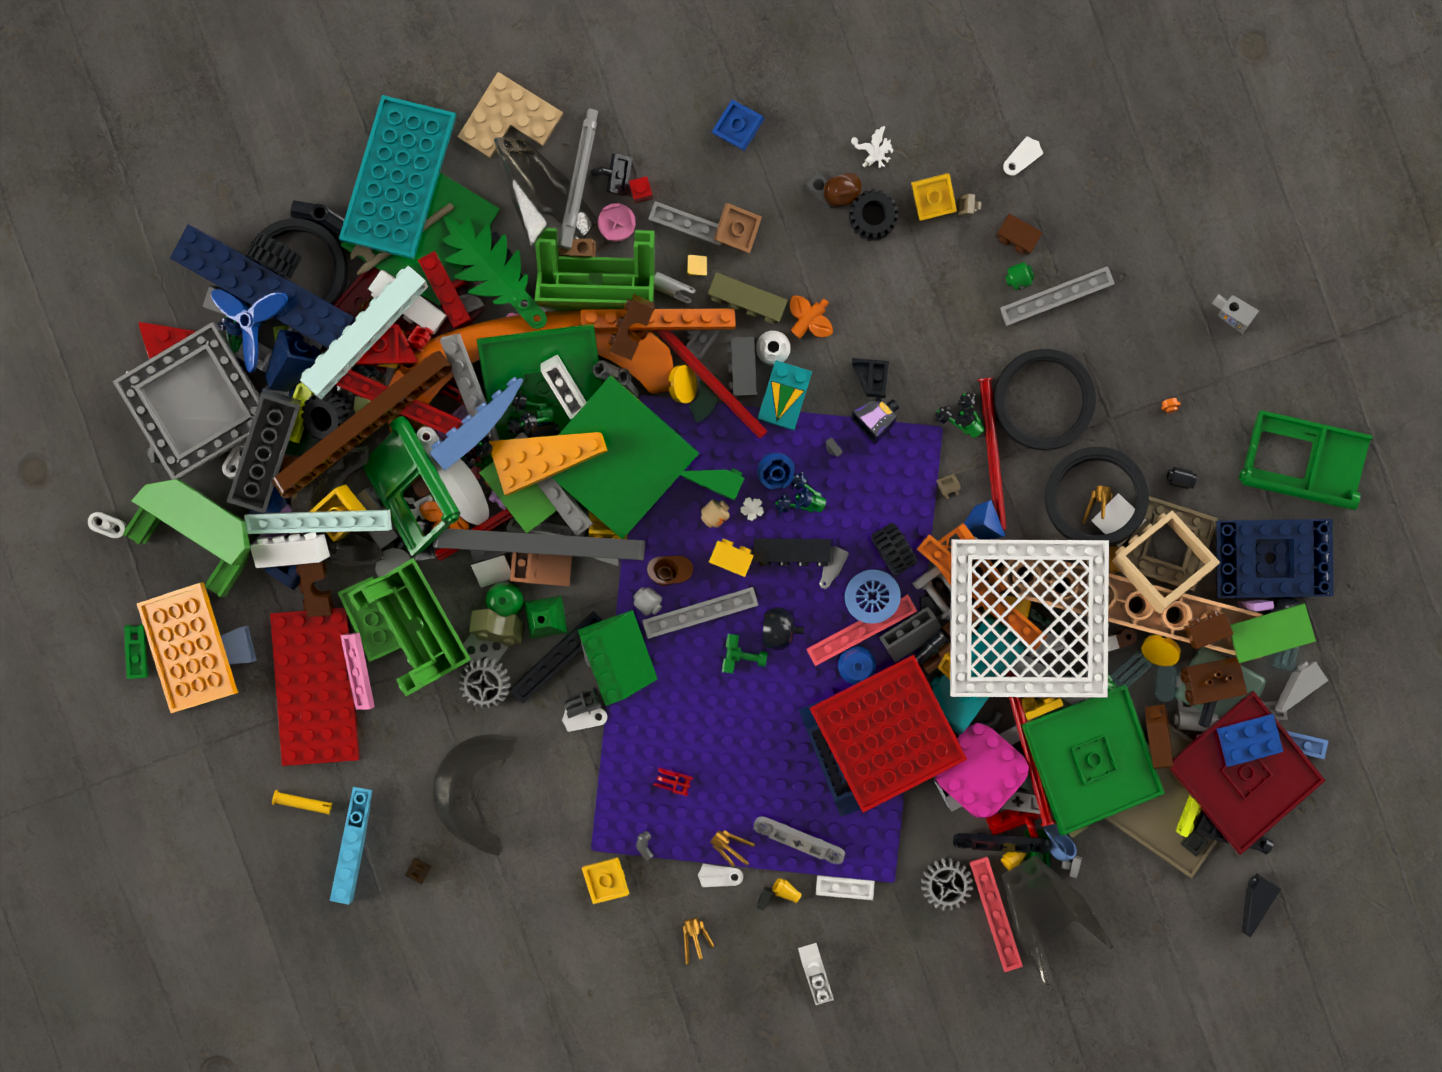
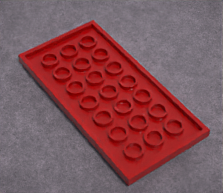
M333 608L331 615L308 617L307 611L270 613L282 766L359 760L356 709L340 636L350 633L349 617L345 608Z

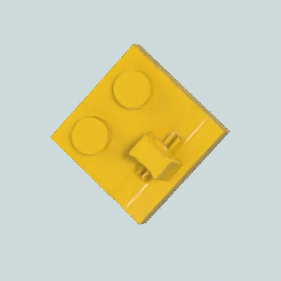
M949 173L911 182L919 221L957 212Z
M1033 697L1021 699L1026 720H1031L1064 706L1060 697H1040L1036 701Z
M618 857L582 867L593 904L630 894Z

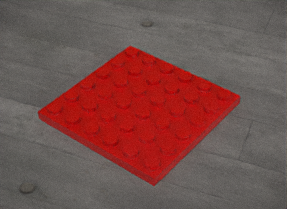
M914 655L809 707L863 813L967 760Z

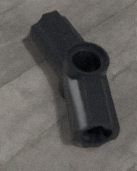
M293 200L290 210L292 218L318 222L340 236L344 218L323 204ZM320 210H325L323 218L317 217V213Z

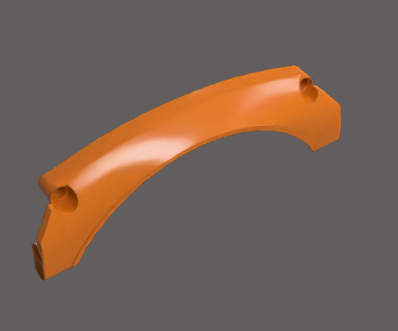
M581 310L544 312L547 316V323L541 329L532 328L521 315L489 320L435 337L428 341L422 352L417 348L412 350L418 360V364L436 351H441L446 357L440 339L444 336L460 333L469 359L473 363L480 359L477 339L579 326L581 325ZM535 316L533 320L539 322L541 317ZM618 330L595 331L598 355L611 360L622 368L628 369L630 374L637 378L650 394L669 392V387H671L669 375L674 368L672 355L670 354V348L652 331L630 330L633 335L640 337L639 345L632 360L610 352L611 345L608 344L612 333L616 334ZM400 364V368L395 371L388 387L418 364ZM452 370L447 376L418 397L417 400L429 404L443 385L454 376ZM398 413L388 421V424L390 425L394 419L404 415ZM407 417L413 429L417 430L419 422Z

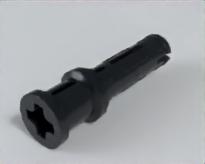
M940 628L938 634L932 639H928L926 646L915 655L920 667L932 655L939 654L941 652L940 649L947 643H951V636L944 629Z

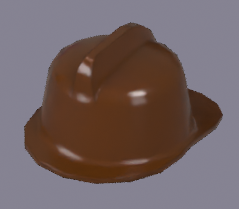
M846 173L830 178L824 187L823 195L825 201L833 207L853 203L861 193L862 185L860 178L854 173Z
M684 556L655 557L647 565V573L651 580L664 587L687 581L692 576L694 569L692 562Z

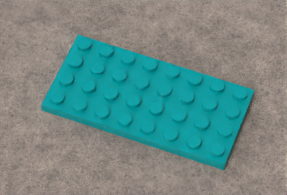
M381 96L339 236L340 241L415 259L456 120V113L389 96Z

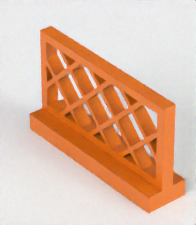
M961 523L938 540V542L941 544L946 541V545L942 546L948 549L951 548V546H948L949 538L955 533L960 540L976 539L967 526ZM984 559L991 567L994 565L990 559ZM982 562L977 566L982 569V576L989 570ZM995 567L994 570L1001 576V574ZM940 570L942 575L945 577V579L951 586V579ZM990 572L987 575L989 580L985 581L993 585L998 578ZM1000 582L995 587V591L1000 593L1007 589V587ZM978 604L974 609L976 610V609L979 608L981 605Z

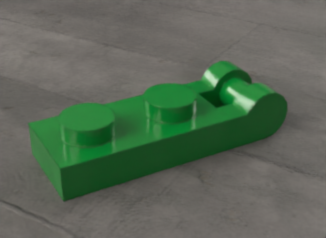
M143 624L134 627L132 625H125L126 678H148L146 632ZM133 634H138V640H133Z

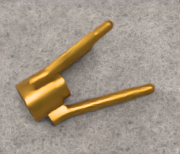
M1096 486V490L1091 492V498L1082 524L1086 523L1095 498L1096 502L1101 503V519L1105 518L1106 503H1109L1113 497L1111 487Z
M718 830L710 841L713 844L712 847L732 867L735 864L723 851L724 849L745 865H749L748 861L728 846L730 842L728 837L751 847H754L755 844L730 834L726 830L723 832Z
M698 917L684 921L685 926H682L686 965H689L688 933L689 936H693L699 960L703 959L697 937L700 934V930L711 948H714V944L704 927L703 921H699Z

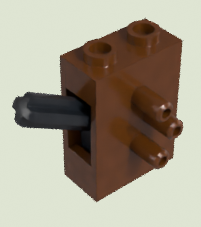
M1237 657L1181 668L1180 676L1186 687V701L1189 702L1190 706L1204 703L1198 723L1202 727H1210L1218 700L1247 695L1241 664L1238 663Z

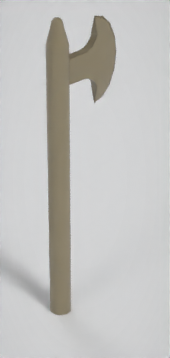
M451 202L426 219L423 231L455 209ZM356 245L350 257L351 260L357 256H363L367 262L357 271V274L360 275L368 272L391 254L380 252L375 256L370 248Z

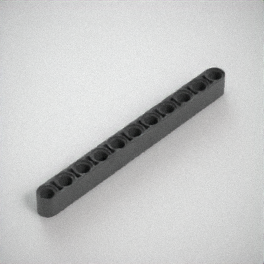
M446 528L433 541V548L644 560L645 541Z

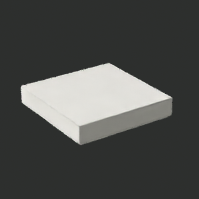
M1118 493L1106 505L1105 518L1101 519L1100 511L1091 521L1104 534H1109L1123 527L1132 517L1135 508ZM1145 518L1140 527L1147 521ZM1125 541L1117 544V546L1120 547Z

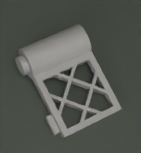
M1179 672V676H1175V687L1180 688L1182 684L1181 672ZM1178 699L1177 712L1173 714L1172 724L1176 726V729L1205 731L1207 729L1198 724L1202 711L1193 706L1183 707V701ZM1213 714L1210 726L1218 720V715Z

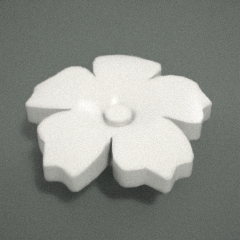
M750 497L745 498L743 503L745 506L740 508L741 513L744 515L748 514V520L751 521L756 519L757 515L762 516L764 513L763 507H759L762 504L760 499L754 498L752 502Z

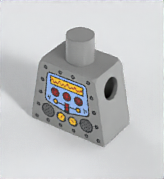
M1218 294L1212 302L1213 305L1221 309L1218 316L1241 334L1245 332L1259 312L1234 295L1227 300Z

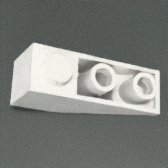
M817 943L798 948L815 1005L834 1000Z

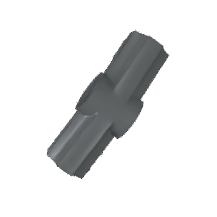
M598 361L593 366L595 377L606 381L612 375L635 397H638L640 392L631 381L628 369L618 368L605 361Z

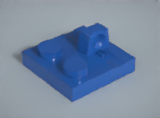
M731 100L712 133L745 151L765 118L742 104Z

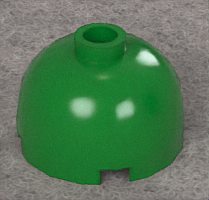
M499 582L490 587L487 592L486 607L503 617L518 615L524 605V596L521 589L514 583Z

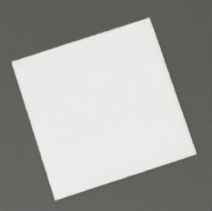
M504 555L471 565L481 588L510 579L511 570Z

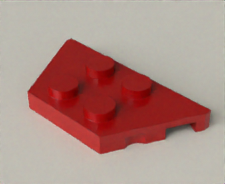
M139 322L138 324L149 359L196 332Z
M392 324L355 365L418 364V360L400 326Z

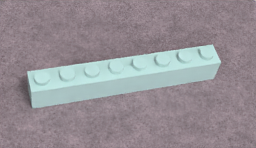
M409 266L401 269L396 275V279L384 287L383 293L370 302L366 311L360 312L356 317V321L343 330V335L329 345L326 353L319 355L315 360V364L302 373L300 381L319 399H322L428 288L426 280Z

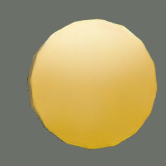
M675 366L669 375V382H671L669 392L675 402L686 404L691 402L696 395L697 379L694 371L689 366Z
M1161 635L1147 637L1141 647L1144 657L1158 666H1172L1180 658L1181 649L1179 645L1171 638L1167 637L1165 639Z

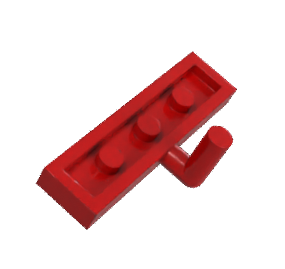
M435 251L418 259L453 328L455 329L472 320L456 291V288L459 286L466 288L468 281L456 279L451 282Z
M1005 810L995 814L993 817L985 818L992 835L1026 824L1030 837L1039 838L1033 821L1041 818L1040 814Z

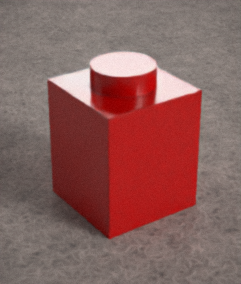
M647 176L629 181L635 204L653 199Z

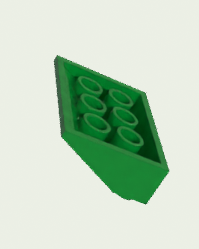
M733 468L731 471H682L680 474L683 478L733 501L745 479L741 477L742 472Z
M633 610L578 630L606 706L629 697L658 679Z

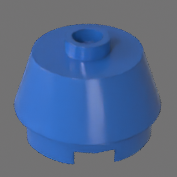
M771 452L764 455L757 469L759 482L771 490L787 487L794 478V463L787 455Z
M861 646L850 647L841 654L838 660V670L845 681L856 684L874 675L876 660L868 649Z

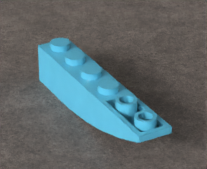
M353 786L330 901L349 905L354 899L368 825L372 790Z

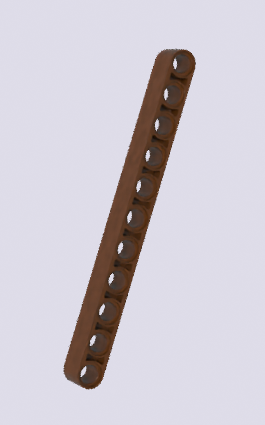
M441 351L432 353L276 475L272 483L283 498L292 497L447 376L452 370V365Z

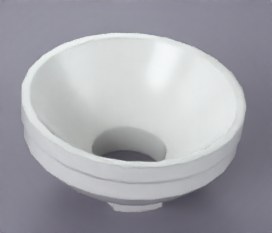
M779 331L765 332L756 343L757 356L767 365L774 366L775 360L784 362L790 354V342ZM772 341L779 344V350L775 353L768 350V344Z

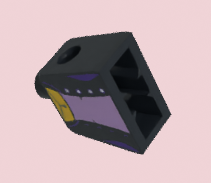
M876 398L853 410L851 420L876 445L895 424L897 416L894 412L899 409V405L893 399L885 404L881 398Z

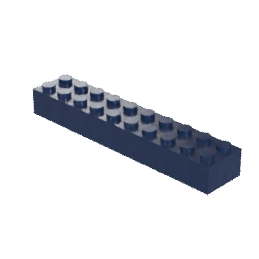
M189 224L186 226L170 257L173 261L251 305L271 293L282 292L287 294V304L274 318L329 348V345L334 340H338L343 335L342 332L347 326L352 325L356 321V317Z

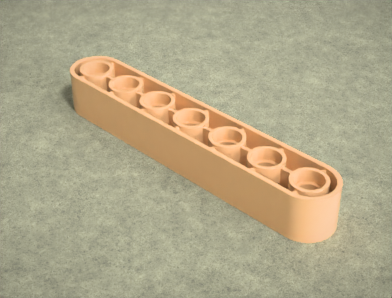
M1006 560L1005 562L1011 567L1017 560ZM1037 560L1024 561L1031 567ZM1056 560L1043 561L1050 567ZM1064 561L1068 567H1070L1073 564ZM1020 562L1013 570L1017 573L1024 565ZM1040 562L1033 570L1040 577L1047 569ZM1059 562L1052 570L1060 577L1067 569ZM1004 564L998 569V571H1001V576L1008 570ZM1076 565L1072 571L1079 577L1086 569L1083 566ZM1012 572L1004 578L1010 587L1018 580ZM1049 572L1042 580L1050 587L1056 578ZM1070 572L1064 577L1068 581V586L1076 580ZM1031 573V578L1026 583L1031 586L1037 578ZM1109 573L1108 622L1190 643L1184 626L1188 625V621L1191 619L1207 617L1206 614L1211 611L1225 612L1229 624L1262 615L1185 593L1159 614L1127 578ZM1087 574L1081 579L1086 585ZM1019 582L1013 590L1021 596L1027 588ZM1039 582L1033 590L1041 596L1047 588ZM1080 582L1072 588L1078 597L1086 590ZM1153 585L1164 598L1174 591ZM1055 588L1052 589L1058 596L1062 594L1058 593ZM1031 592L1023 598L1041 603ZM1051 592L1043 598L1048 606L1057 599ZM1068 592L1062 600L1070 606L1076 598ZM1087 594L1081 599L1086 605ZM1133 597H1139L1142 601V608L1137 613H1133L1129 609V602ZM1058 602L1054 606L1056 608L1066 610V608L1060 602ZM1080 602L1072 608L1078 614H1081L1086 609ZM1171 607H1176L1179 611V618L1174 623H1170L1166 617V613ZM1231 636L1204 646L1205 648L1236 656Z

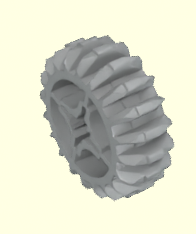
M486 657L484 661L481 658H478L476 662L472 660L469 663L470 665L464 667L465 671L460 673L462 678L459 679V683L463 685L460 686L459 690L465 691L462 697H469L467 703L474 701V707L480 704L481 709H484L486 705L490 709L493 707V704L498 706L500 701L503 702L506 699L505 695L509 694L508 688L511 687V683L507 682L510 680V676H505L507 669H500L502 663L497 666L495 665L496 659H493L490 663L489 658ZM483 670L480 677L471 678L473 672ZM483 679H484V681H486V683H488L487 686L483 685V684H484V683H482ZM499 689L495 695L487 696L489 690Z
M944 858L941 859L940 865L937 861H934L936 866L934 868L928 865L930 873L927 871L923 872L928 878L921 879L922 883L927 884L921 886V889L926 891L923 894L925 898L930 897L928 903L932 904L935 902V908H938L941 904L943 911H945L946 905L952 911L954 904L957 908H960L958 903L960 901L966 904L964 896L967 898L971 896L966 891L973 890L972 886L967 885L971 884L973 880L972 878H967L971 873L965 871L966 866H960L958 860L953 865L951 858L948 859L947 864ZM951 870L945 876L937 875L941 871ZM956 872L962 879L961 888L954 884ZM932 881L940 885L938 896L932 891ZM949 881L953 887H944V885L941 882L948 883ZM951 892L957 894L952 898L943 899L944 897L946 898L947 894Z

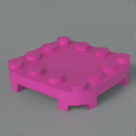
M976 723L969 726L957 738L967 760L936 775L935 780L939 787L966 809L970 815L975 818L985 819L997 814L1003 805L1024 784L1028 776L1029 766L1022 754L992 728Z

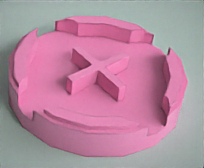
M609 204L603 208L598 217V228L607 240L622 242L628 239L635 230V216L632 210L623 204Z

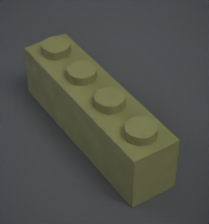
M717 272L708 292L711 301L721 304V302L727 303L729 308L739 311V309L745 310L747 315L757 318V315L761 316L765 322L772 325L775 322H780L788 302L787 299Z

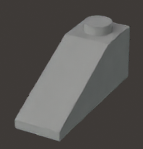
M1303 661L1297 665L1298 669L1292 672L1273 709L1275 713L1286 712L1328 681L1316 661Z

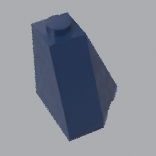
M280 329L265 374L269 389L288 392L299 384L302 373L307 368H311L315 364L317 357L321 355L320 350L316 346H309L304 342V337L299 333Z

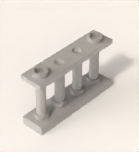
M934 566L912 582L916 589L921 587L923 590L926 589L943 612L937 618L947 621L951 618V607L946 605L934 589L931 580L937 576L942 579L950 591L951 586L940 570Z

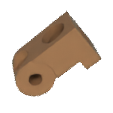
M573 239L570 250L559 247V256L595 257L596 242L593 239Z

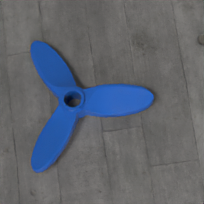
M223 289L213 290L211 297L214 304L227 317L239 322L241 326L244 362L247 371L252 373L255 371L258 361L259 326L261 322L272 319L285 307L288 296L282 292L271 293L256 301L249 308L242 299Z

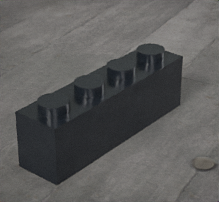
M754 538V562H759L761 566H771V562H778V566H790V562H797V566H809V562H816V566H828V562H833L834 539Z

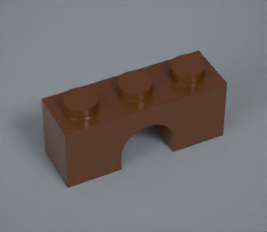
M633 294L632 299H627L624 310H626L624 317H619L616 324L618 331L616 334L612 333L608 343L611 345L610 352L632 360L639 345L640 337L633 335L629 327L635 323L647 326L655 309L654 302Z
M325 559L318 563L296 564L297 575H300L301 578L299 583L300 592L304 594L303 609L307 611L308 617L331 615L334 608L331 590L322 591L314 585V581L325 579L327 575Z

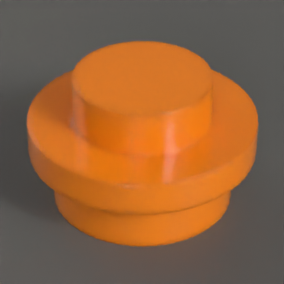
M1171 398L1162 402L1163 406L1161 409L1163 412L1171 414L1177 412L1181 404L1177 398Z

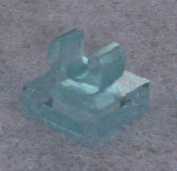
M360 365L355 370V372L368 378L372 376L377 378L381 373L374 366L367 367L366 365Z

